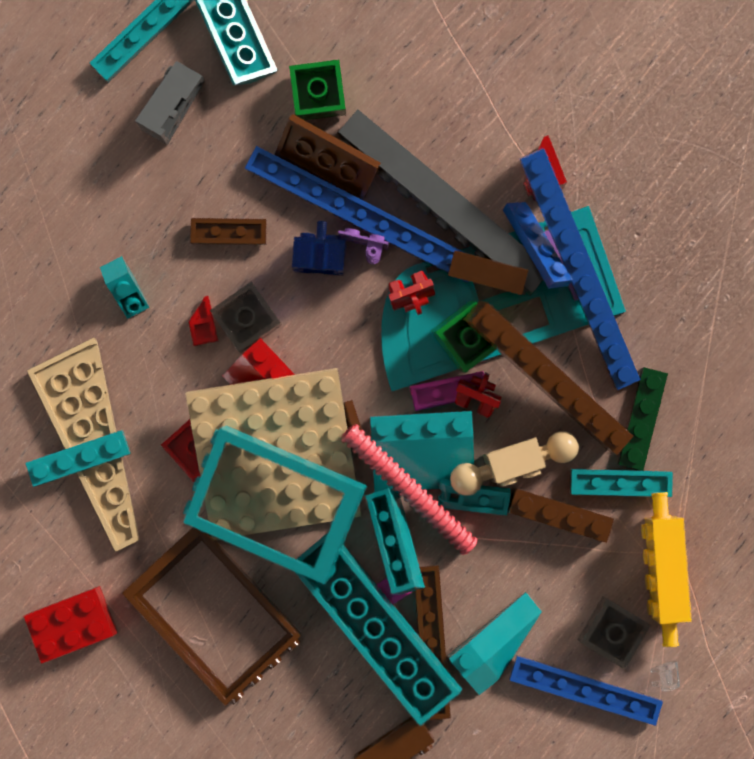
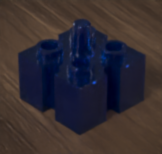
M317 221L316 237L312 233H300V237L294 236L292 269L295 273L344 276L346 241L341 240V236L326 235V221Z

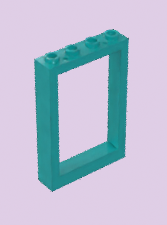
M227 425L219 430L216 429L210 444H213L211 452L205 455L201 467L204 468L201 477L198 476L192 487V491L195 492L192 501L188 500L185 505L183 514L186 516L183 523L325 584L331 576L367 485ZM226 442L344 492L315 567L198 517Z

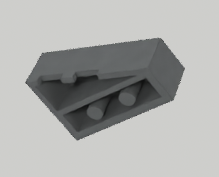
M177 61L173 66L170 65L164 74L163 81L155 89L150 100L135 120L140 129L168 145L205 82L203 76Z

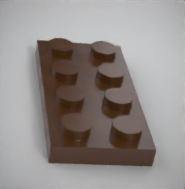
M294 114L289 117L274 154L361 200H364L381 164L379 161Z

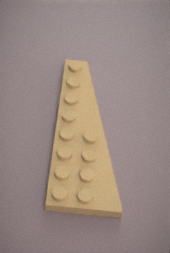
M92 338L27 370L65 449L117 432L96 338ZM122 457L77 472L115 552L139 541Z

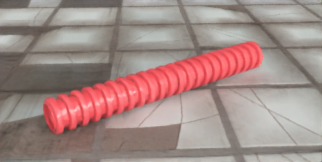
M357 424L349 427L342 435L341 441L343 443L346 442L348 448L352 447L353 453H358V457L364 459L366 465L370 464V469H375V473L381 475L383 481L387 480V485H392V489L398 491L400 497L404 496V501H409L410 507H415V511L417 513L420 512L422 518L426 517V522L432 523V527L434 529L437 528L439 534L443 533V538L449 539L448 542L451 545L454 544L456 550L460 549L461 555L468 554L476 546L478 539L475 536L472 537L470 531L466 532V527L460 526L461 523L455 521L453 515L449 516V511H444V507L438 505L436 499L432 500L433 496L431 494L427 495V490L421 489L422 486L419 483L416 484L414 478L410 479V474L404 473L405 470L402 467L399 468L397 462L393 463V458L387 457V452H382V448L376 446L374 440L370 441V436H365V432L359 430Z

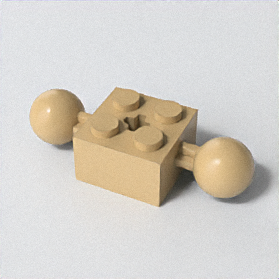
M567 431L553 433L547 440V444L540 447L536 438L527 439L483 454L486 464L484 466L476 467L470 463L458 465L451 473L450 482L452 488L458 494L464 496L475 494L481 488L482 483L490 479L492 483H499V486H507L517 482L516 477L523 475V478H530L541 474L540 469L546 467L544 462L546 460L552 459L558 463L572 461L578 453L579 444L576 437Z

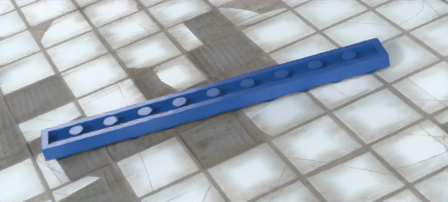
M258 146L255 147L245 167L246 170L371 234L385 237L384 241L448 274L454 251L463 252Z
M539 149L519 158L562 263L572 278L571 284L615 389L619 390L639 381L640 378L545 149Z

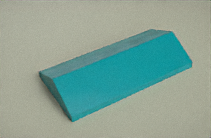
M195 0L233 86L251 84L277 72V68L246 0Z

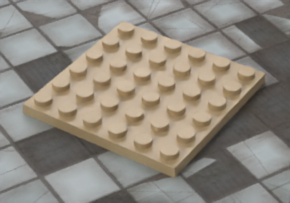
M338 368L186 392L200 477L204 470L201 467L202 461L207 453L210 454L213 444H210L215 430H219L227 425L356 481L351 448L347 447L346 442L343 443L341 441L342 435L347 430ZM226 442L204 499L208 521L243 536L331 522L334 520L344 492ZM360 504L354 518L362 517ZM211 535V537H212L214 540H218V539H219V538H217V537Z

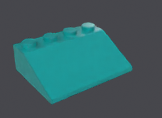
M472 411L370 417L371 440L376 442V446L382 448V452L386 451L387 457H392L393 463L397 462L399 464L398 467H402L405 470L404 473H409L410 479L414 478L416 480L415 483H419L422 486L421 489H439L440 481L442 479H450L455 467L463 463L474 465ZM374 469V492L387 488L392 489L393 486H388L387 480L383 481L381 475H377Z

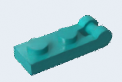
M442 479L440 481L439 489L441 490V495L438 496V505H442L446 509L507 516L511 496L509 488L482 485L475 494L464 496L458 494L452 488L450 479ZM451 493L458 494V498H452Z

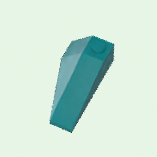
M525 592L448 654L449 660L473 689L481 695L500 679L542 611Z

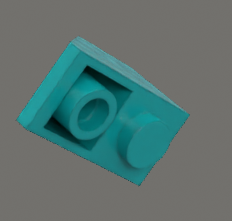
M122 256L99 267L106 286L127 319L150 308Z

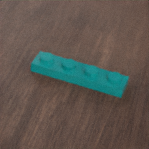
M120 430L26 462L25 464L32 485L36 487L130 455L131 452L124 431Z
M571 469L570 494L651 496V493L668 492L667 497H672L673 472Z

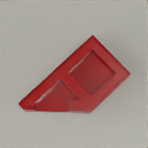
M205 296L196 312L188 321L194 347L219 342L210 298Z

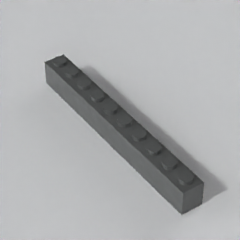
M357 109L339 130L338 134L341 141L381 163L377 174L387 183L392 181L398 186L397 191L406 199H409V197L413 198L417 202L416 206L426 215L431 213L437 218L435 222L445 231L450 229L456 234L454 238L461 245L472 247L475 250V256L528 269L529 272L522 295L527 293L531 296L543 282L542 276L523 245Z

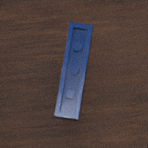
M526 202L507 203L502 210L547 287H567L572 282V278Z

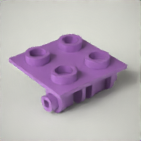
M345 228V231H338L340 240L367 246L366 260L370 264H377L381 259L382 251H388L389 242L384 241L385 237L370 234L369 237L360 235V231Z

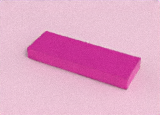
M484 371L410 386L415 411L455 403L456 388L459 380L463 379L470 382L473 375L483 378Z

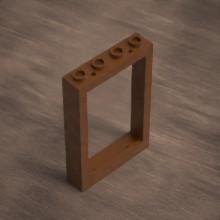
M194 527L122 592L126 599L225 706L230 701L233 705L245 695L242 690L247 685L255 686L263 678L261 672L267 667L272 670L282 660L280 655L286 649L291 652L300 643L298 638L302 633L210 534ZM201 541L287 633L229 688L143 596Z

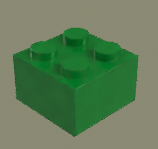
M339 59L289 66L295 115L303 120H313L346 115Z
M471 300L431 330L459 371L464 373L468 372L496 350L463 320L477 304V301Z

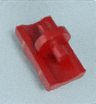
M423 271L414 273L411 276L413 285L404 288L401 280L390 282L389 299L394 311L404 307L405 312L415 309L417 315H421V306L429 304L428 298L436 295L432 280L428 279Z
M485 372L483 378L473 375L470 382L463 379L459 380L456 388L455 404L467 408L471 398L479 400L481 402L477 413L489 418L494 409L499 408L502 396L493 393L496 384L488 381L490 374Z

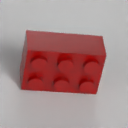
M100 586L24 615L41 664L118 633Z

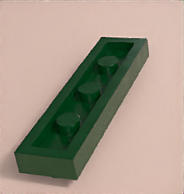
M642 367L626 429L633 437L621 450L618 465L644 471L668 373Z

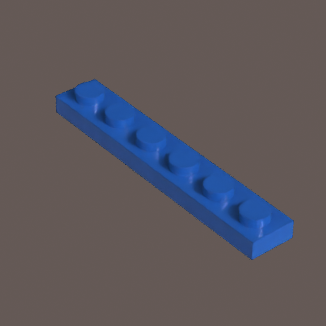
M516 655L509 678L512 682L655 726L663 701L518 655Z

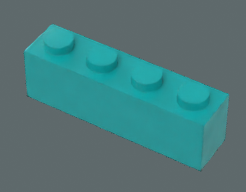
M387 488L366 495L391 593L403 595L425 588L398 491Z

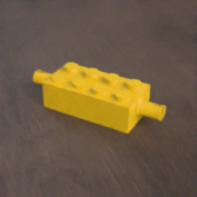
M668 492L651 493L653 516L645 518V524H641L642 539H646L647 549H643L644 564H648L649 572L648 575H645L646 590H650L651 599L647 600L648 615H652L653 620L662 625V646L676 647L679 646L677 623L691 622L684 518L669 515Z

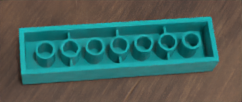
M328 533L300 555L297 560L315 567ZM344 544L331 576L325 584L295 572L420 726L461 692L462 688Z

